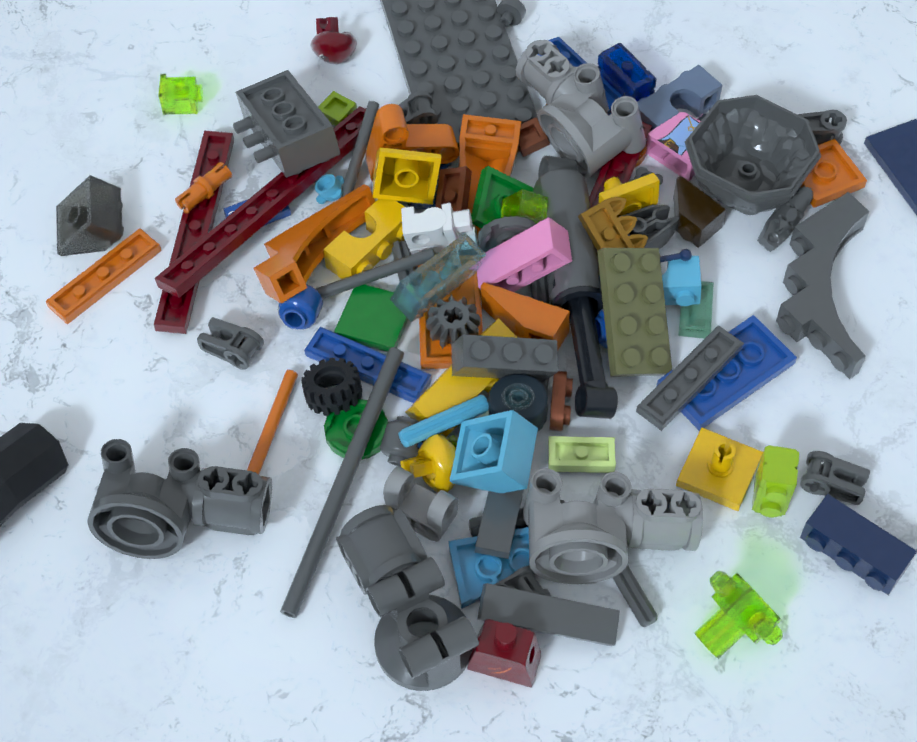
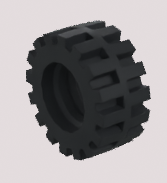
M329 358V361L325 362L323 359L319 361L318 365L312 364L310 370H305L303 373L304 377H302L301 382L304 397L310 410L314 409V413L320 414L323 412L324 416H329L331 412H334L335 415H339L342 410L345 412L351 410L350 406L355 407L358 404V399L361 400L363 391L359 372L351 361L346 363V360L340 358L338 361L335 358ZM332 385H338V386H335V387H332V388H327V387L332 386Z

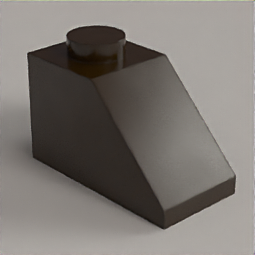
M681 175L676 178L673 195L675 217H679L676 231L684 240L690 241L699 248L722 228L726 209Z

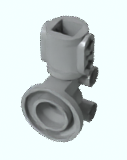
M537 40L527 46V49L518 60L516 76L524 85L532 86L546 100L547 105L537 113L538 121L550 144L560 157L574 159L577 164V171L585 178H589L621 151L629 154L642 151L646 145V138L638 102L634 98L624 96L616 99L611 106L612 114L608 116L609 106L600 70L596 65L586 63L574 67L559 52L558 48L548 40Z
M548 468L539 469L532 475L522 515L524 521L529 526L530 568L535 574L546 580L563 584H589L610 579L620 574L628 564L627 548L679 550L683 548L687 551H696L699 547L703 526V508L699 493L686 490L645 489L641 491L631 489L632 485L627 476L619 472H609L601 479L594 503L586 501L560 503L562 487L560 475Z

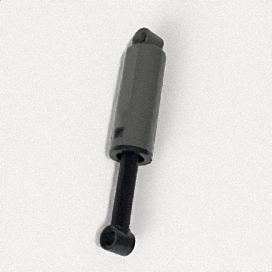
M545 155L539 165L538 180L535 183L533 193L538 222L549 217L568 230L572 262L546 276L551 305L559 306L569 311V323L580 382L575 395V411L579 417L612 419L617 410L618 396L616 389L608 387L606 383L595 317L603 309L598 253L578 218V215L591 208L585 177L577 171V164L574 159Z

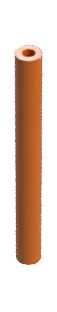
M286 370L247 471L260 474L298 377V374L293 370Z

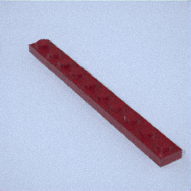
M359 106L334 127L340 155L287 178L280 172L154 279L158 288L180 298L351 152L355 147L366 108Z

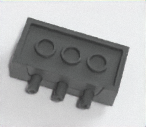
M289 70L235 92L244 119L233 123V128L237 134L249 129L253 131V134L243 138L246 148H251L260 143L264 146L263 149L253 153L257 163L272 158L287 178L340 155L333 125Z

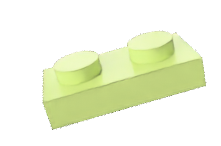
M549 436L548 469L556 472H615V437Z

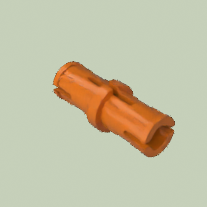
M219 162L203 177L198 176L193 180L194 184L175 198L178 207L181 210L183 209L185 213H189L205 198L210 199L218 187L232 178L230 169L224 166V163Z

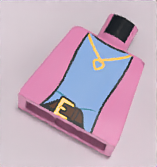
M680 112L650 131L647 136L646 154L690 181L695 174L685 147V141L705 117L706 113L695 119L686 112Z

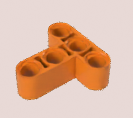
M387 104L378 109L365 152L372 182L376 154L380 147L441 154V164L451 163L459 156L455 134L450 125L406 124L403 109L397 104Z

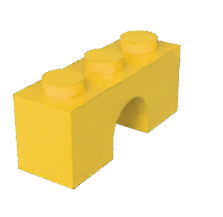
M378 199L365 211L366 230L372 234L365 238H356L343 231L323 249L326 268L341 279L370 270L378 262L388 258L392 252L393 243L405 240L402 231L401 208L406 207L394 200Z

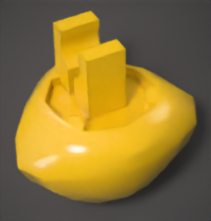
M442 435L430 436L419 448L417 457L400 461L401 468L413 473L414 478L422 477L425 483L438 493L440 490L449 492L455 485L449 480L456 448Z

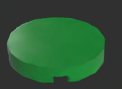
M358 399V404L355 407L350 406L351 410L347 412L342 410L339 415L331 412L326 417L324 424L326 443L335 454L344 458L368 400ZM383 409L361 460L368 459L381 451L380 445L388 423Z

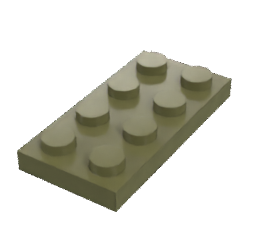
M602 248L598 250L610 377L666 375L672 371L659 248Z

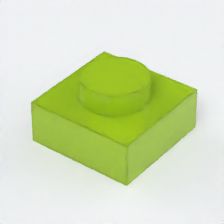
M333 91L318 108L333 126H337L357 109V104Z

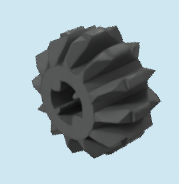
M452 294L449 297V302L439 298L437 307H430L428 311L429 318L426 320V328L430 331L432 341L440 340V346L443 349L448 343L452 344L463 334L478 335L481 319L476 314L477 308L475 304L467 305L465 296L459 302L455 301Z

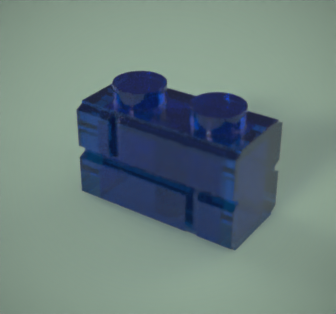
M617 43L598 55V68L601 76L623 97L629 96L638 102L641 98H647L655 93L654 88L656 87L657 78L650 71H647L646 67L622 43Z

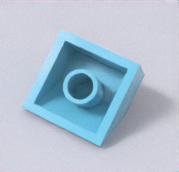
M514 410L462 421L449 481L456 485L496 493L527 489L538 428Z

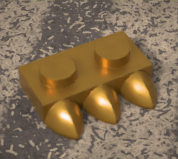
M608 198L578 215L597 251L602 248L645 247L648 239L646 235L634 234L628 236L635 227L637 218L633 216L617 218V215L625 207V198Z

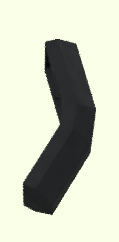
M19 423L0 437V526L20 507L62 476L69 466L59 440L40 424Z

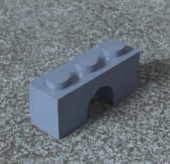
M697 65L691 70L681 73L677 79L669 84L662 85L647 98H641L638 101L641 120L646 124L652 125V131L680 113L676 110L679 108L687 109L696 117H700L720 100L722 84L703 67Z

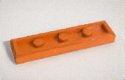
M139 228L45 301L48 308L68 325L161 252L160 244Z

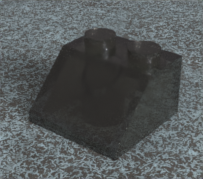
M89 175L56 206L58 255L68 256L106 251L121 239L124 227L122 225L123 203L121 202L120 187Z

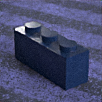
M829 494L825 496L807 520L800 536L811 549L823 552L835 560V563L840 568L852 571L864 579L869 587L882 591L888 596L917 553V550Z

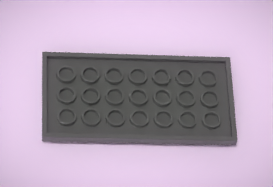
M380 0L409 95L416 91H427L431 94L433 99L432 109L436 111L438 116L437 124H448L453 128L458 148L463 114L521 121V124L533 118L538 119L527 86L516 76L518 61L505 25L499 22L501 15L496 12L498 6L495 0Z

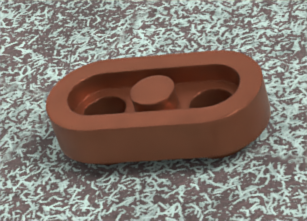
M558 371L553 376L549 430L562 431L563 425H570L571 406L565 405V397L571 398L573 378H567V371Z

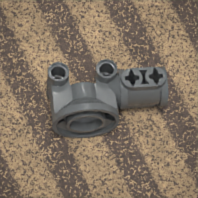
M112 439L102 446L100 454L104 472L87 523L94 537L105 546L119 553L137 558L160 559L169 557L181 549L190 520L193 522V525L206 526L214 531L243 535L264 533L272 498V479L270 477L260 476L252 471L218 466L200 469L198 454L192 449L180 448L170 454L168 458L169 473L167 479L151 473H136L132 448L126 440Z
M379 505L360 512L344 525L340 536L336 537V540L364 595L368 594L374 610L381 617L374 637L377 661L383 672L392 681L407 689L430 691L447 686L463 673L469 663L472 649L479 646L475 630L465 614L455 604L445 598L429 595V593L445 586V581L435 560L432 557H427L419 538L401 508L393 511L391 506ZM421 621L432 622L438 625L436 630L422 637H417L408 630L410 625Z

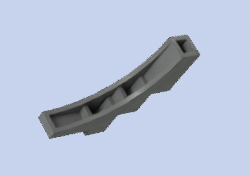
M847 192L794 226L789 245L795 254L800 257L787 265L783 279L787 290L794 296L781 303L776 322L785 334L790 335L796 342L804 337L809 338L812 346L821 350L831 360L835 369L843 372L851 379L860 372L866 356L849 337L838 317L832 298L831 272L837 255L852 238L864 229L870 211Z

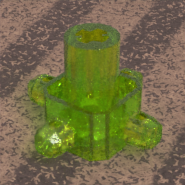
M717 571L710 578V585L716 591L711 597L719 605L720 609L694 634L716 658L719 659L745 634L755 644L760 640H764L767 644L776 645L782 639L783 633L778 626L782 619L738 573L730 577L726 572Z

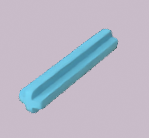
M479 395L402 429L398 433L399 439L404 447H410L430 436L461 424L462 421L470 420L489 411V403L484 395Z

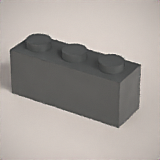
M463 334L451 344L452 376L501 379L512 374H526L536 378L538 381H545L558 373L557 340Z

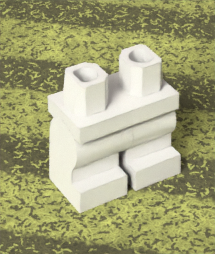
M451 203L441 204L442 209L438 207L428 208L422 213H416L414 206L401 208L403 236L411 255L429 248H433L435 255L463 254V249L477 247L478 235L475 225L473 226L470 210L454 212Z

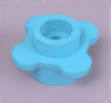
M326 174L319 178L315 184V191L319 194L316 201L319 204H324L326 201L332 202L339 199L343 194L341 187L344 183V178L342 176L335 177L332 174Z

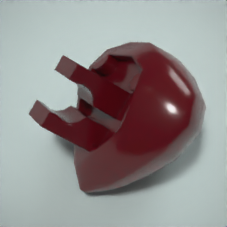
M338 17L316 18L317 35H315L310 43L312 51L321 60L330 64L338 65L347 61L356 49L357 41L350 32L339 33Z

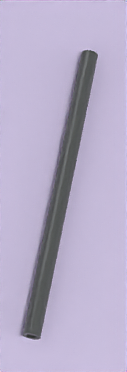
M389 348L280 610L285 616L296 618L404 357V352L398 348Z

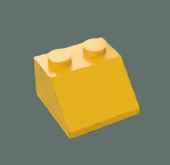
M380 147L377 150L373 174V198L433 205L441 164V154Z

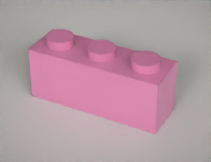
M548 217L476 257L479 289L481 290V285L485 282L515 292L572 262L568 230Z

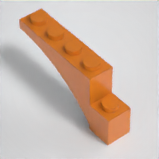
M363 184L264 243L270 258L253 269L266 295L282 304L307 288V280L324 258L323 249L343 231L351 233L365 222V211L375 202L369 186Z

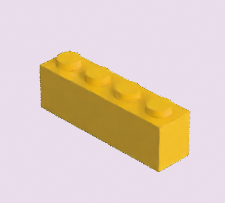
M499 318L481 334L482 336L518 338ZM451 364L405 413L410 418L420 422L477 397L483 390L487 393L490 392L495 382L500 379L452 376ZM457 426L452 427V428H450V429H448V430H446V431H443V432L439 433V435H440V434H443V435L446 437V436H448Z

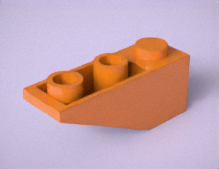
M485 282L482 283V308L495 321L499 318L518 338L557 340V351L569 334L568 310Z

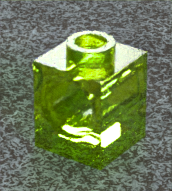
M522 189L502 200L501 218L519 216L528 218L537 224L547 219L548 197Z

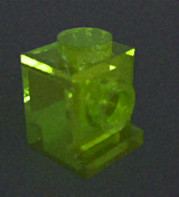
M160 74L158 96L163 115L198 114V102H203L202 84L197 85L196 77H167L166 74Z

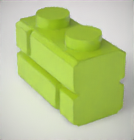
M771 445L764 448L754 479L752 510L756 513H761L763 516L770 518L786 514L797 485L799 452L796 449Z

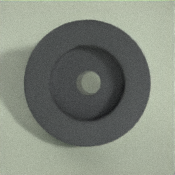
M501 0L496 13L501 15L499 22L504 23L505 27L509 25L515 26L521 23L526 14V8L519 0Z

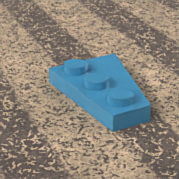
M529 527L515 529L509 559L475 553L478 536L448 541L461 609L481 599L483 584H495L507 578L518 569L530 565Z

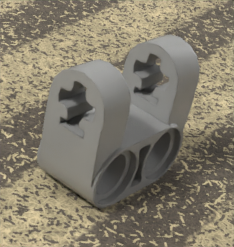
M400 466L393 469L385 482L383 489L385 505L391 506L393 511L401 508L416 533L431 541H439L458 513V498L444 490H440L435 494L415 483L413 473Z

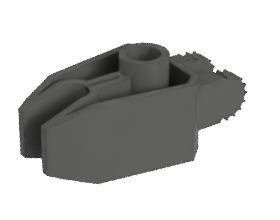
M650 205L622 215L637 218L636 225L628 236L634 234L646 235L648 239L644 248L659 249L667 244L675 233L679 217L676 216L668 219L670 211L668 205Z

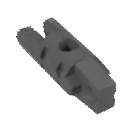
M805 186L799 188L790 201L777 207L768 218L757 239L767 251L771 252L782 244L793 232L794 226L803 218L804 211L813 199L811 188Z

